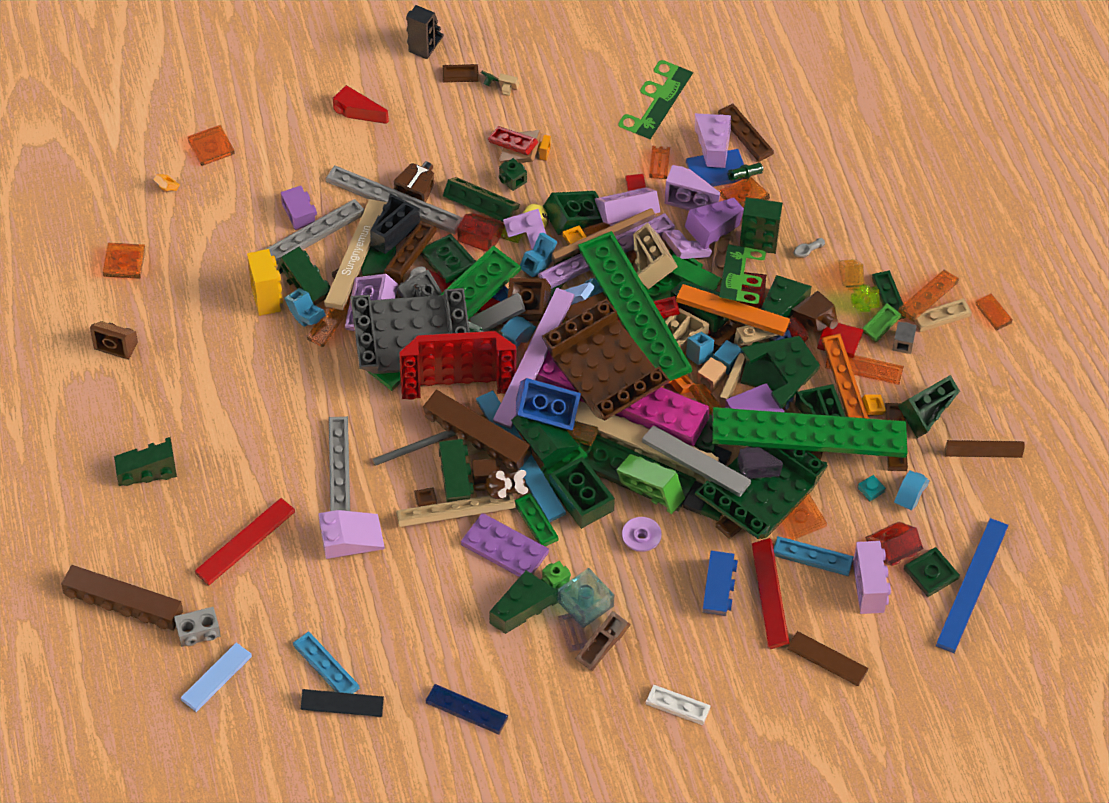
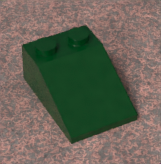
M596 191L552 192L543 207L557 235H563V231L576 226H580L582 230L604 223L595 202V198H599Z

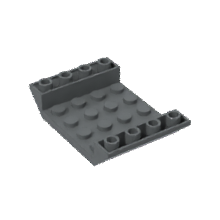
M464 288L445 289L444 294L439 296L370 300V295L350 297L359 369L375 374L400 372L399 352L418 335L470 333Z

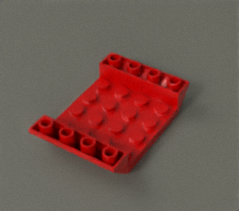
M496 331L418 335L399 352L402 399L413 400L421 398L420 386L489 383L492 381H496L497 394H506L516 373V345Z

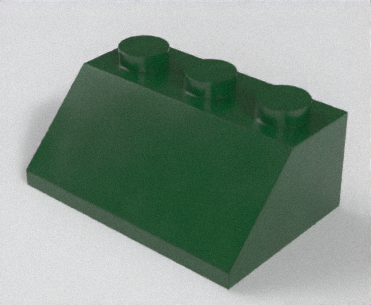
M753 342L752 345L760 344V343H759V342ZM768 356L751 365L746 360L741 379L742 384L756 388L767 383L772 392L786 385V382Z
M515 416L511 419L517 431L531 446V449L548 470L579 447L566 429L520 416Z

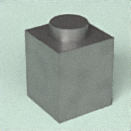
M898 322L893 351L911 354L917 325Z

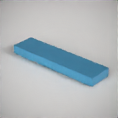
M777 536L773 548L775 557L849 576L854 556Z
M309 631L293 642V646L335 692L355 693L360 689L359 684Z

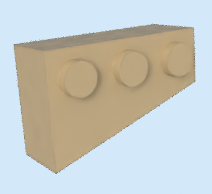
M647 223L633 234L634 250L637 253L635 262L638 266V272L636 273L642 283L650 289L678 266L659 234Z
M679 308L680 314L668 317L665 322L684 353L687 349V338L701 331L708 335L709 323Z

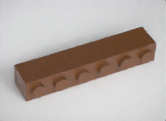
M437 389L423 406L425 417L429 421L438 422L444 430L448 432L450 430L453 431L458 438L463 439V441L468 440L476 449H483L491 458H496V460L498 458L510 469L520 470L532 454L531 446Z
M75 565L70 566L61 583L63 593L71 599L77 598L89 605L95 604L107 611L113 610L125 617L131 616L143 623L155 624L161 629L174 631L176 627L174 616L182 615L183 613L182 601Z

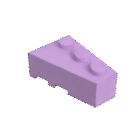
M695 113V132L698 135V141L701 144L707 167L725 168L731 132V116Z

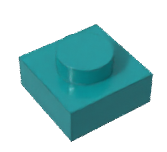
M874 475L858 484V489L869 501L885 493L886 490Z

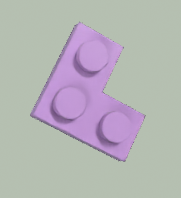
M539 209L503 220L508 237L524 232L527 233L531 249L534 248L539 234H546Z
M680 230L663 232L662 238L677 257L682 259L710 257L712 253L709 247L704 249L698 241H688Z

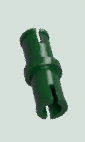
M759 162L752 165L745 164L740 168L728 170L727 175L730 181L741 178L749 179L753 175L762 174L764 169L763 165Z

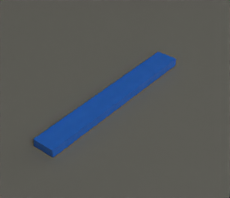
M992 518L989 519L938 638L936 647L955 654L1008 529V524Z

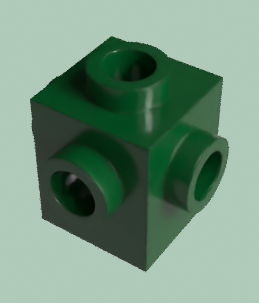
M512 158L499 166V179L514 191L527 183V170L522 163H518Z

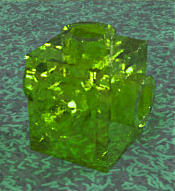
M869 284L859 285V288H853L854 293L851 294V303L856 309H860V312H869L871 308H880L879 289L876 286L870 287Z

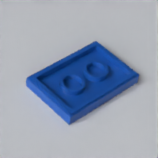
M739 149L728 150L725 168L707 167L703 155L686 158L688 169L692 170L712 187L748 180L741 178L730 181L727 175L728 170L740 168L744 165Z

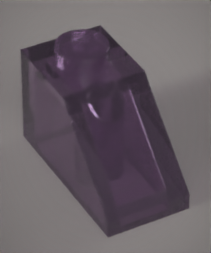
M759 447L740 449L737 459L741 475L748 479L780 476L783 466L782 461Z

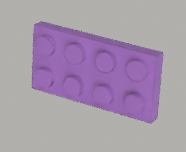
M484 513L479 516L461 540L463 547L518 577L525 570L534 574L549 553V548Z

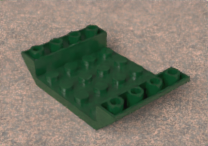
M748 446L728 466L751 480V484L740 497L714 482L710 483L708 480L695 492V495L755 538L764 539L814 489L828 465L807 450Z

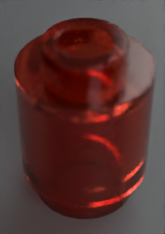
M789 318L790 323L787 329L790 331L791 337L800 336L805 343L809 338L807 329L796 318Z

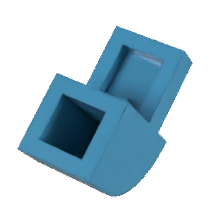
M540 233L533 250L525 252L520 263L521 270L532 277L538 276L539 273L545 271L552 263L551 257L557 241L545 233Z
M300 288L284 297L290 312L304 327L308 324H316L321 318L326 316L323 309L313 304L309 293Z
M516 316L504 325L501 332L504 338L516 345L517 350L521 342L527 343L537 327L523 317Z
M910 470L899 488L894 503L913 510L917 506L920 496L927 488L930 480L923 474Z

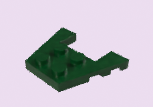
M800 336L741 348L742 354L750 365L768 356L786 382V385L771 393L780 409L820 369V364Z

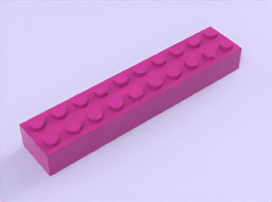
M548 351L535 380L577 392L553 361ZM661 387L615 415L624 417L635 424H641L647 429L654 425L682 442L694 446L709 419V406Z

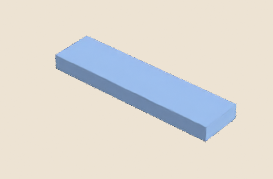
M236 642L181 697V701L197 712L252 657L251 653Z

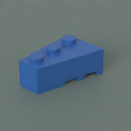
M711 550L703 613L726 616L727 610L731 611L733 599L729 598V593L734 591L735 579H732V572L737 571L738 560H734V553Z

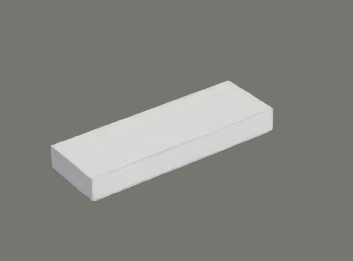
M653 685L646 700V705L700 725L704 724L711 705Z

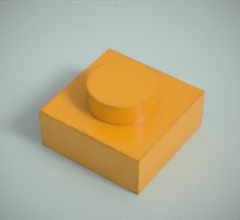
M544 135L542 141L539 142L537 152H539L540 160L547 161L551 149V136Z
M156 174L154 181L159 184V188L164 191H177L180 186L167 174Z
M580 226L563 231V238L568 245L586 238Z
M865 394L862 397L867 415H883L886 412L881 394Z

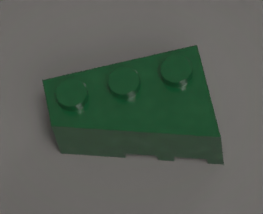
M299 246L280 258L277 270H279L280 274L284 273L288 278L286 282L289 285L294 284L296 289L300 288L308 292L314 305L326 299L331 287L320 276L318 267L316 265L313 266L310 262V257L305 250H302Z
M776 275L761 310L790 318L793 315L792 309L811 295L812 286Z
M951 375L898 405L916 438L929 432L932 425L941 417L943 411L948 408L959 394L960 390Z
M834 384L796 392L795 405L802 414L845 417Z
M463 439L439 442L438 452L441 458L446 502L470 499L471 494H474L473 483L468 480V475H471L470 463L466 464L465 456H468L467 444L463 445Z
M525 570L489 611V623L506 634L525 623L526 619L535 614L542 613V610L548 606L557 604L558 590Z

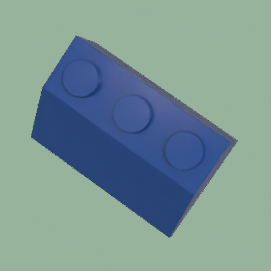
M525 378L520 381L517 393V416L572 431L581 393Z

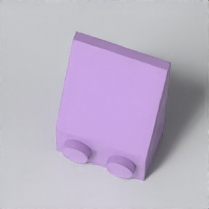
M672 165L666 180L664 204L691 210L719 202L720 192L692 170Z
M342 510L318 513L326 559L385 549L378 514Z

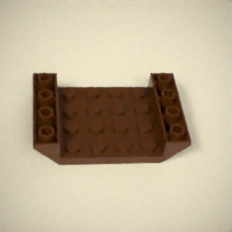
M607 298L542 335V339L553 361L574 389L581 393L580 397L595 417L604 421L670 382L660 367L655 368L622 326L618 320L617 311Z

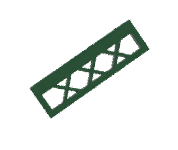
M458 177L448 179L443 193V197L504 222V219L512 217L513 211L520 207V204Z

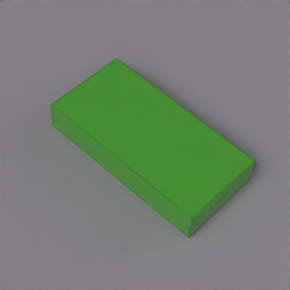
M886 303L862 328L864 329L863 333L874 342H877L901 318V314Z

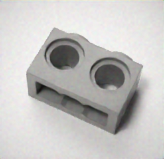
M214 607L174 616L181 647L192 646L198 642L212 641L217 637H221Z

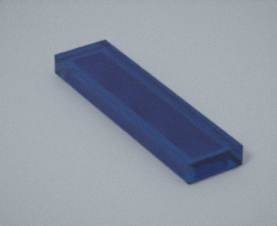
M434 684L426 698V704L498 735L508 720L507 714L437 684Z

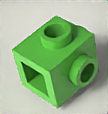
M558 561L554 564H548L542 570L541 580L560 593L570 588L571 573L566 566H563Z

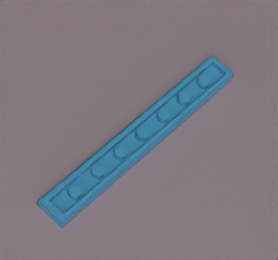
M493 390L476 398V402L487 420L523 440L514 424L510 429L493 421L501 404ZM531 454L520 470L526 471L524 479L527 488L534 496L548 521L552 522L566 515V511Z

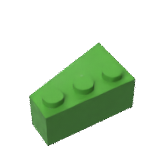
M632 454L617 469L622 484L640 495L645 493L653 498L651 502L656 505L658 502L668 508L667 512L670 514L685 499L678 474L673 469L664 468L657 463L649 462L642 457Z

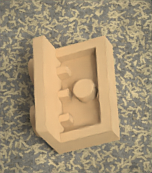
M746 325L736 329L734 343L740 347L776 336L777 334Z

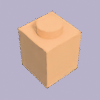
M711 357L698 371L697 383L713 392L725 379L727 367L721 361Z

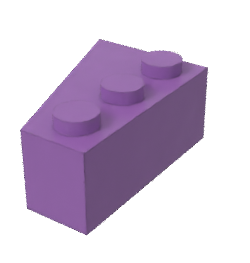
M735 198L691 209L687 216L685 228L704 249H707L709 244L717 242L719 237L727 235L740 225L744 208Z

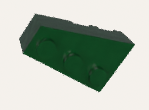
M684 280L671 291V297H677L684 284L718 296L720 294L718 291ZM677 302L678 307L709 323V330L712 334H715L729 321L728 318Z
M171 437L165 438V442L157 445L154 442L148 444L146 449L138 451L136 448L114 456L119 486H130L142 482L149 483L162 479L169 480L177 477Z

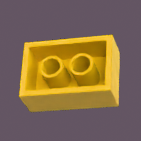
M269 249L247 253L250 284L258 315L262 316L281 312L280 304L283 303L279 270H276L275 256H271Z

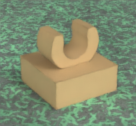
M500 73L499 83L502 86V94L510 96L511 89H518V77Z

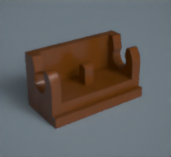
M729 319L713 336H709L714 340L713 353L715 354L726 340L734 343L736 329L745 326V324Z

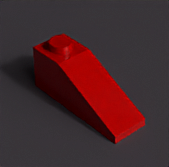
M347 85L333 97V110L338 114L351 119L384 124L389 122L387 109Z

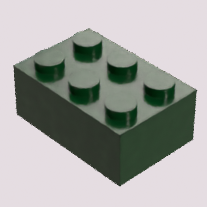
M746 197L740 236L741 247L776 254L782 202Z
M583 456L550 474L549 484L581 529L614 511L615 498Z

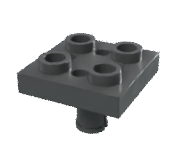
M429 270L422 272L396 288L401 298L439 296L442 294L441 289Z

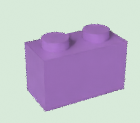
M302 186L281 192L282 205L295 230L306 227L315 221V216L317 215L316 208L310 204L309 194L307 191L304 192Z

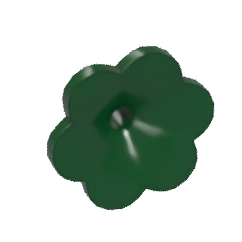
M483 70L480 72L486 78L483 84L490 86L492 81L499 82V78Z

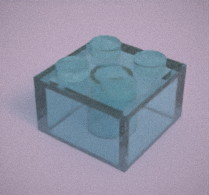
M587 568L558 589L557 601L584 628L614 607V594L590 568Z

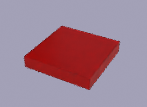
M838 323L834 329L827 326L823 329L817 349L825 351L822 338L841 334L847 356L854 359L864 329Z

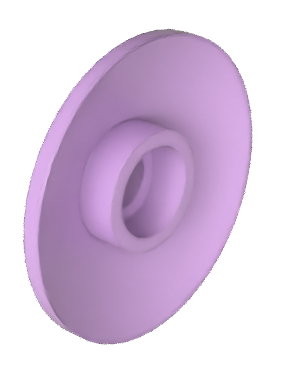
M636 517L629 520L622 530L624 543L632 550L639 552L654 549L660 543L662 535L659 525L647 517Z

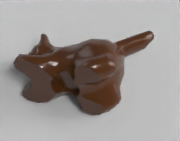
M500 470L492 471L487 476L486 482L473 485V490H487L489 496L494 499H502L508 493L527 494L528 488L525 487L524 479L526 471L518 470L509 474H504Z

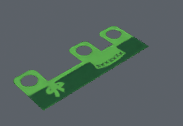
M660 60L654 68L655 73L668 78L664 85L646 81L640 89L642 94L654 98L642 119L625 114L618 123L619 127L650 140L694 73L664 60ZM667 64L670 70L666 73L660 72L659 66ZM647 85H654L657 90L654 93H648L645 91V87ZM631 118L635 124L632 127H626L623 121Z
M728 244L719 297L753 304L759 303L760 296L758 294L741 291L742 284L754 287L761 286L762 278L744 274L746 258L765 260L766 252ZM757 251L762 254V257L756 258L750 253ZM755 278L758 280V283L750 284L746 279ZM750 294L755 296L756 299L748 301L744 298V295Z

